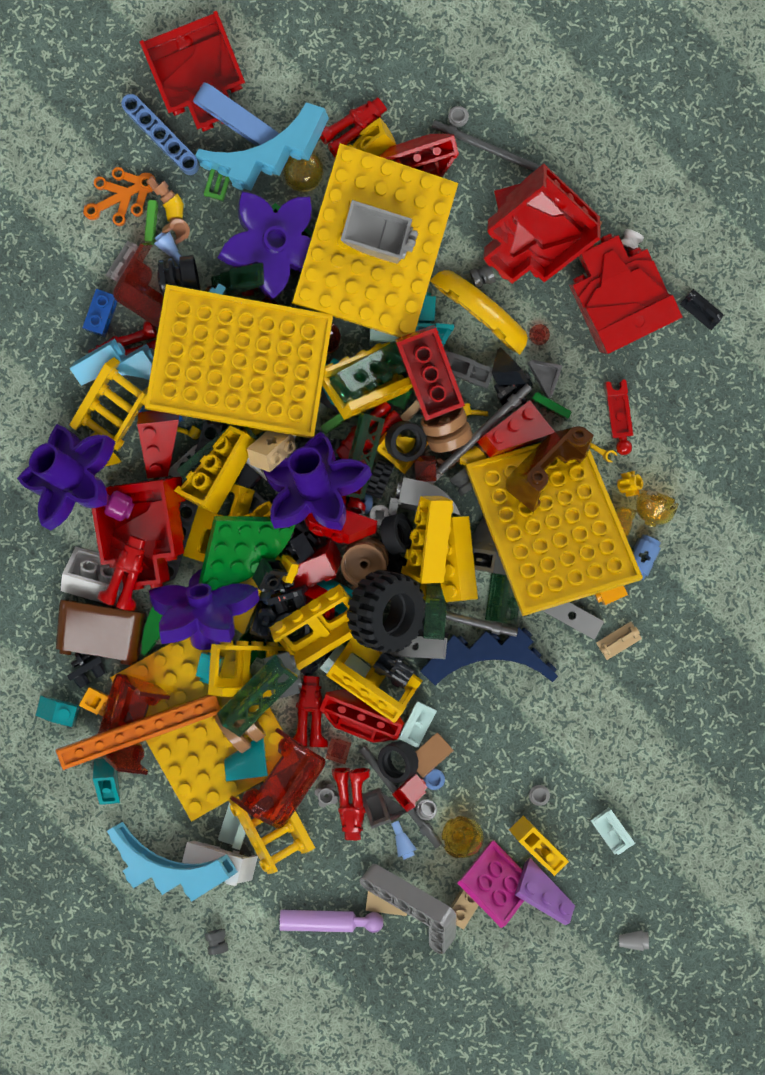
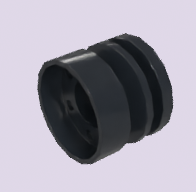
M194 255L181 256L178 267L175 266L172 258L168 259L169 268H166L164 260H158L157 278L163 297L166 284L201 291Z

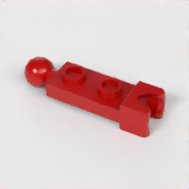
M623 379L619 383V390H614L611 382L608 381L604 383L611 435L612 439L619 438V442L616 445L617 452L620 455L626 456L632 451V444L627 440V437L634 436L627 381Z

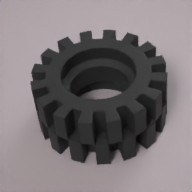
M381 459L378 460L366 494L379 499L382 498L394 464Z

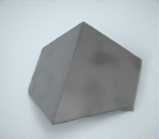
M536 360L529 361L528 366L545 397L550 399L553 396L563 365Z
M380 788L362 794L363 804L372 829L389 823L407 813L400 804L383 794Z

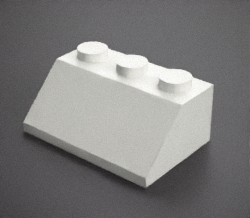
M75 546L62 574L61 591L103 603L97 599V596L101 590L107 589L115 567L110 568L109 564L101 565L99 553ZM122 580L117 592L116 602L114 605L111 606L116 607L117 601L123 590Z

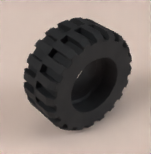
M376 570L358 582V587L354 588L351 593L353 596L352 599H349V610L347 611V618H349L347 623L349 629L352 630L351 634L360 645L388 654L402 651L404 647L412 644L411 641L417 638L419 629H422V620L426 614L424 611L426 601L423 599L424 594L419 584L407 575L388 570ZM390 600V612L386 621L383 623V612L386 604Z

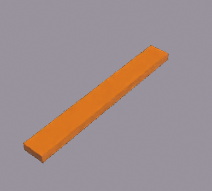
M206 695L58 748L56 753L62 770L220 714L222 711L217 696Z

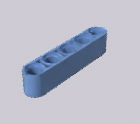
M205 82L202 83L193 99L196 105L255 146H260L280 134Z
M127 94L124 96L121 102L125 113L185 174L194 175L197 173L199 162L195 155L136 95ZM136 102V108L132 110L127 109L129 103ZM144 117H151L150 123H141ZM159 131L166 132L162 139H157L156 134ZM175 145L180 147L179 152L175 154L170 153L171 147ZM188 160L194 161V165L191 168H185L184 163Z

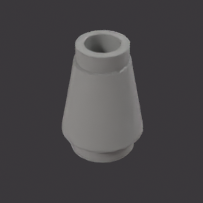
M641 930L619 935V946L639 951L649 949V933Z

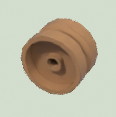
M463 407L427 421L424 417L421 419L420 423L425 435H427L426 439L431 451L441 453L452 451L462 447L472 438L473 433L469 423L466 421L467 416Z
M367 536L347 546L341 561V571L348 582L358 587V582L361 579H365V576L369 573L387 569L389 553L382 542Z
M238 699L229 706L232 716L228 712L222 711L215 717V721L225 737L243 754L251 747L248 736L253 741L258 742L266 736V733L254 715Z

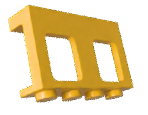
M390 342L383 345L378 343L371 350H361L352 358L347 356L335 365L330 363L325 366L322 386L344 420L407 393L412 388L409 377L404 378L387 352L391 347ZM374 359L380 360L392 381L375 386L363 369L362 364ZM343 372L347 373L360 394L348 400H343L331 383V377Z
M234 484L230 492H233L235 497L228 516H245L249 512L255 491ZM198 506L183 556L204 562L214 516L222 515H216Z
M340 584L269 627L273 641L275 643L279 642L290 655L294 656L298 670H301L353 638L352 630L349 629L347 623L349 621V618H347L348 602L352 598ZM341 602L348 608L347 611L330 621L326 620L322 615ZM306 624L313 630L296 642H292L287 637Z
M354 637L351 638L326 676L395 723L404 712L406 705L423 680L413 674L404 687L405 692L400 700H395L378 688L386 676H380L375 673L373 666L382 652L360 645ZM351 653L356 654L371 665V669L365 678L344 664Z
M233 641L231 643L220 642V644H211L208 695L220 697H273L266 670L263 678H250L251 651L264 650L266 651V657L278 654V651L286 650L283 646H279L278 642L266 641V645L262 641H251V645H248L249 641H236V644H233ZM221 649L236 651L235 672L232 678H220L218 675Z

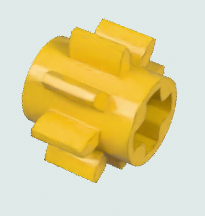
M635 471L622 473V478L617 481L618 490L622 494L625 493L626 497L640 494L639 490L643 488L641 476L639 474L635 475Z

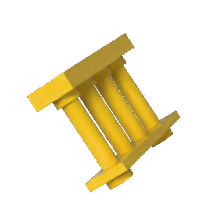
M113 357L102 367L69 426L75 430L82 425L84 427L88 426L98 435H107L116 441L114 450L118 451L125 442L123 438L143 405L145 406L148 387L142 391L118 373L119 370H117L120 361ZM110 380L116 381L138 398L133 406L109 389L110 386L107 384ZM105 395L129 413L124 421L102 406L100 404L101 401H99L100 396ZM97 411L119 428L117 434L113 436L93 421L90 416L91 412Z
M277 775L263 781L265 784L264 788L243 801L240 800L239 796L229 800L231 812L239 819L260 859L259 864L262 870L267 872V874L277 872L278 869L275 864L297 850L303 854L315 849ZM266 796H271L275 803L274 807L250 819L245 808ZM276 814L281 815L284 825L260 838L255 827ZM287 832L291 833L294 839L293 844L270 856L265 845Z

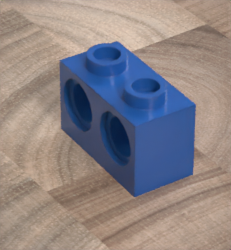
M96 289L82 328L88 332L106 337L119 298L116 295Z

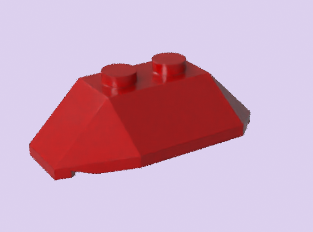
M427 134L391 146L379 157L443 177L454 159L459 155L454 134Z
M346 510V521L342 531L322 526L315 520L312 513H309L304 519L308 529L315 535H324L332 538L337 543L344 542L347 544L375 534L378 523L377 520Z
M346 689L326 692L320 707V711L325 714L334 728L372 743L397 740L404 725L400 717L393 723Z

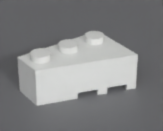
M190 841L186 844L182 863L200 864L216 860L227 854L238 872L225 880V883L237 886V883L253 879L258 856L252 855L247 857L240 855L239 851L233 850V852H230L218 846Z

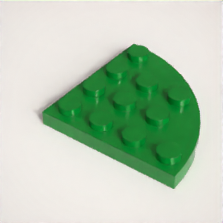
M214 516L199 583L207 584L212 590H216L226 585L242 583L253 577L262 558L275 560L290 540L295 525L274 529L271 517Z

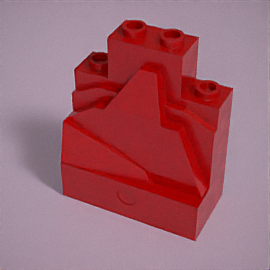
M214 11L211 15L146 41H139L168 113H173L176 116L186 112L184 108L188 107L197 130L202 129L204 132L214 128L213 123L219 120L193 102L202 83L205 82L213 86L228 98V90L234 93L243 89L242 85L245 84L218 12Z
M542 164L507 196L506 203L488 219L487 231L494 240L484 247V261L488 266L494 267L503 279H507L511 284L529 270L536 278L539 277L543 282H546L601 239L600 216L545 164Z
M611 233L601 237V242L592 245L578 256L587 276L585 277L582 274L574 278V283L569 285L599 352L605 354L620 349L683 318L674 296L668 294L648 249L637 247L629 251L628 256L619 235L612 236Z
M181 476L106 487L108 495L117 490L132 497V503L135 505L129 518H125L123 521L107 516L105 514V506L91 508L101 565L109 564L110 568L115 567V559L119 557L124 544L128 543L130 535L146 540L143 548L145 549L142 563L143 570L139 573L133 590L145 588L144 585H150L151 588L162 587L163 582L170 580L167 561L176 560L178 555L184 554V535L179 509L181 502L185 501V498L174 492L178 485L180 487L183 485ZM124 572L122 577L123 587L128 575L127 572Z

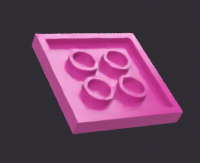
M494 840L485 847L457 882L500 928L507 925L524 902V900L515 896L523 870Z

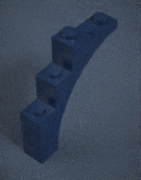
M517 627V637L509 635L501 645L498 643L500 638L496 634L485 631L469 649L466 647L468 642L461 635L458 637L453 635L447 641L446 659H430L420 670L434 685H437L448 674L463 666L486 660H506L526 665L540 672L551 682L558 677L555 673L557 669L550 662L545 664L540 659L542 655L534 647L531 650L528 648L534 642L530 639L533 635L524 627L522 629Z

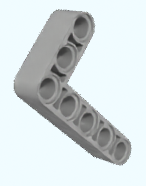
M372 864L361 877L360 884L367 891L429 926V946L438 954L446 952L456 938V913L451 907L377 864Z

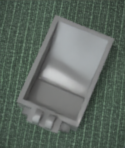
M352 200L341 241L362 253L398 264L401 259L405 258L407 251H413L418 231L413 230V227H411V218Z
M403 478V483L398 482L396 498H391L388 515H395L397 507L417 511L420 496H443L450 500L452 499L439 487L428 482ZM453 502L451 517H459L460 513Z

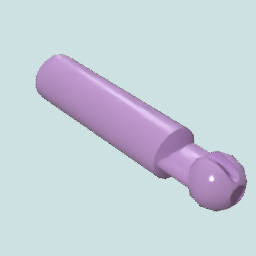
M280 911V931L353 932L356 927H365L369 932L375 933L383 927V917L377 912H371L365 917H356L353 911Z

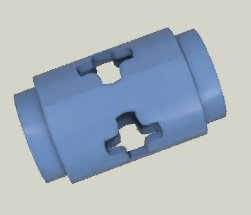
M642 534L641 538L637 539L633 548V555L643 576L642 580L645 579V576L648 577L653 562L656 560L661 549L659 547L661 542ZM648 551L646 555L647 560L641 562L639 554Z

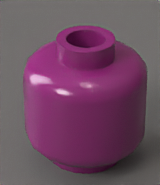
M117 490L111 495L107 494L105 514L118 521H123L125 518L128 519L135 505L132 503V497Z

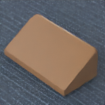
M439 733L432 736L416 751L419 760L417 772L422 778L428 775L454 751Z

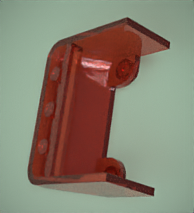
M141 243L115 286L113 295L117 302L159 328L164 297L161 293L148 286L153 274L151 268L144 264L143 261L150 251L152 244ZM207 286L205 292H209L212 287L216 288L217 286Z
M117 674L113 680L98 734L146 717L149 705L155 706L161 699L169 700L170 695L158 685L129 675ZM140 743L102 756L118 772L148 774V770L140 764L145 754Z
M277 728L275 732L284 737L278 744V752L282 757L259 790L253 788L246 791L242 800L231 796L230 800L253 817L280 829L287 824L323 770L326 760L294 737Z

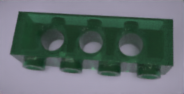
M396 342L388 344L335 375L330 384L344 403L351 399L356 400L364 394L363 392L367 390L371 392L379 386V383L383 382L385 384L394 377L393 375H401L406 371Z

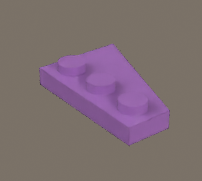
M531 858L527 859L515 896L562 924H569L575 905Z

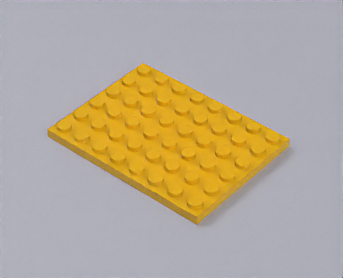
M340 143L292 303L399 338L415 332L458 183ZM354 200L411 218V227H413V230L418 231L413 251H407L405 258L401 259L398 264L362 253L342 242L341 237L351 201Z
M166 284L145 409L314 438L333 315Z
M541 443L466 464V471L522 616L634 583L643 578L590 448L587 457L581 463H578L577 460H569L565 464L557 458L545 470L549 477L548 483L541 491L539 497L541 504L534 512L507 491L506 481L509 475Z
M189 637L185 640L166 645L110 678L134 721L208 695L209 684L199 681L200 677L196 676L201 653L204 651L211 653V650L194 648ZM221 649L220 656L225 658L219 677L232 678L235 672L236 651ZM217 696L221 711H226L231 716L229 706L239 699L262 726L266 733L264 743L268 776L226 781L224 759L238 750L219 728L215 721L217 715L146 740L191 822L300 760L293 747L289 746V740L265 697Z

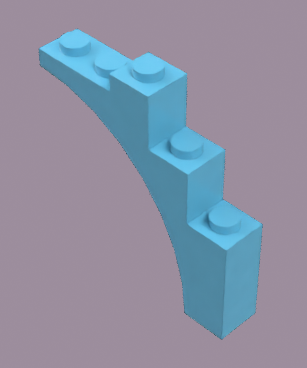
M306 102L299 115L284 131L260 146L230 153L198 149L195 156L200 166L204 169L217 170L221 175L229 177L235 188L251 191L261 171L268 175L275 174L280 176L289 156L297 160L304 159L308 161L329 117L325 108Z
M114 338L75 361L70 370L82 386L95 380L104 364L115 357L120 361L117 367L120 375L150 380L154 350L145 344L130 354L125 355L124 347L117 343Z
M123 822L107 831L112 843L115 844L120 852L121 858L128 865L123 870V873L133 888L152 877L156 888L162 895L181 884L184 893L192 902L238 872L227 854L209 862L185 864L168 860L143 846L131 834Z

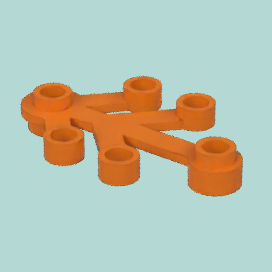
M120 167L114 168L112 176L115 180H125L134 183V185L128 188L107 182L103 177H96L94 179L96 189L107 190L117 194L97 204H87L83 210L85 217L89 220H96L100 217L101 211L120 202L118 212L113 215L112 220L116 226H123L126 222L125 215L131 196L138 192L137 201L131 206V213L135 217L142 216L147 194L153 192L149 185H143V181L152 177V174L142 173L136 176L124 172ZM117 171L122 172V175L120 177L115 176V173ZM99 180L104 181V184L101 187L97 186V182ZM136 207H140L141 211L140 213L136 214L134 213V209ZM90 208H95L93 214H88ZM118 216H121L123 218L122 222L120 223L116 222V218Z

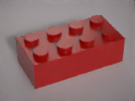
M435 325L395 339L426 421L465 406Z

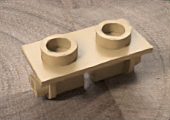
M630 621L596 642L606 660L642 638L639 635L638 629Z

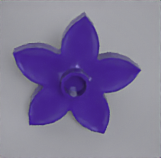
M242 192L240 195L238 217L240 224L246 232H241L231 237L224 244L217 258L234 267L245 268L256 265L257 283L270 301L278 296L286 286L290 276V267L302 271L311 238L301 234L311 219L312 206L310 196L291 199L284 203L277 213H274L272 207L263 198L247 192Z
M56 424L50 434L48 443L38 446L32 452L29 459V467L17 478L22 486L37 495H41L38 502V517L41 526L51 531L61 525L72 512L75 502L86 508H98L107 505L106 487L103 481L95 475L108 463L116 441L107 435H94L80 442L73 432Z
M319 432L304 447L295 450L289 458H285L271 472L263 470L268 483L274 490L279 492L273 500L270 510L274 529L296 525L303 521L309 513H312L315 520L322 526L342 531L346 521V508L342 496L358 491L367 483L372 476L370 467L353 459L336 461L329 439L322 432Z
M201 568L192 575L188 587L167 585L149 590L150 601L154 610L163 615L159 622L161 643H175L190 637L192 646L199 650H211V644H220V642L231 643L235 635L233 616L247 612L260 600L258 588L248 584L234 583L212 590L209 585L199 583Z

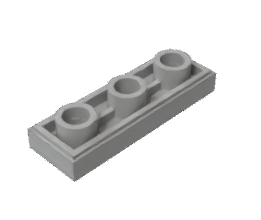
M570 602L542 610L594 640L604 623L601 619ZM570 612L575 613V618L572 620L568 617Z
M417 636L408 647H404L402 651L391 654L394 657L446 659L447 638Z

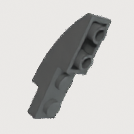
M445 351L455 378L488 389L492 378L491 367L477 363L475 360Z

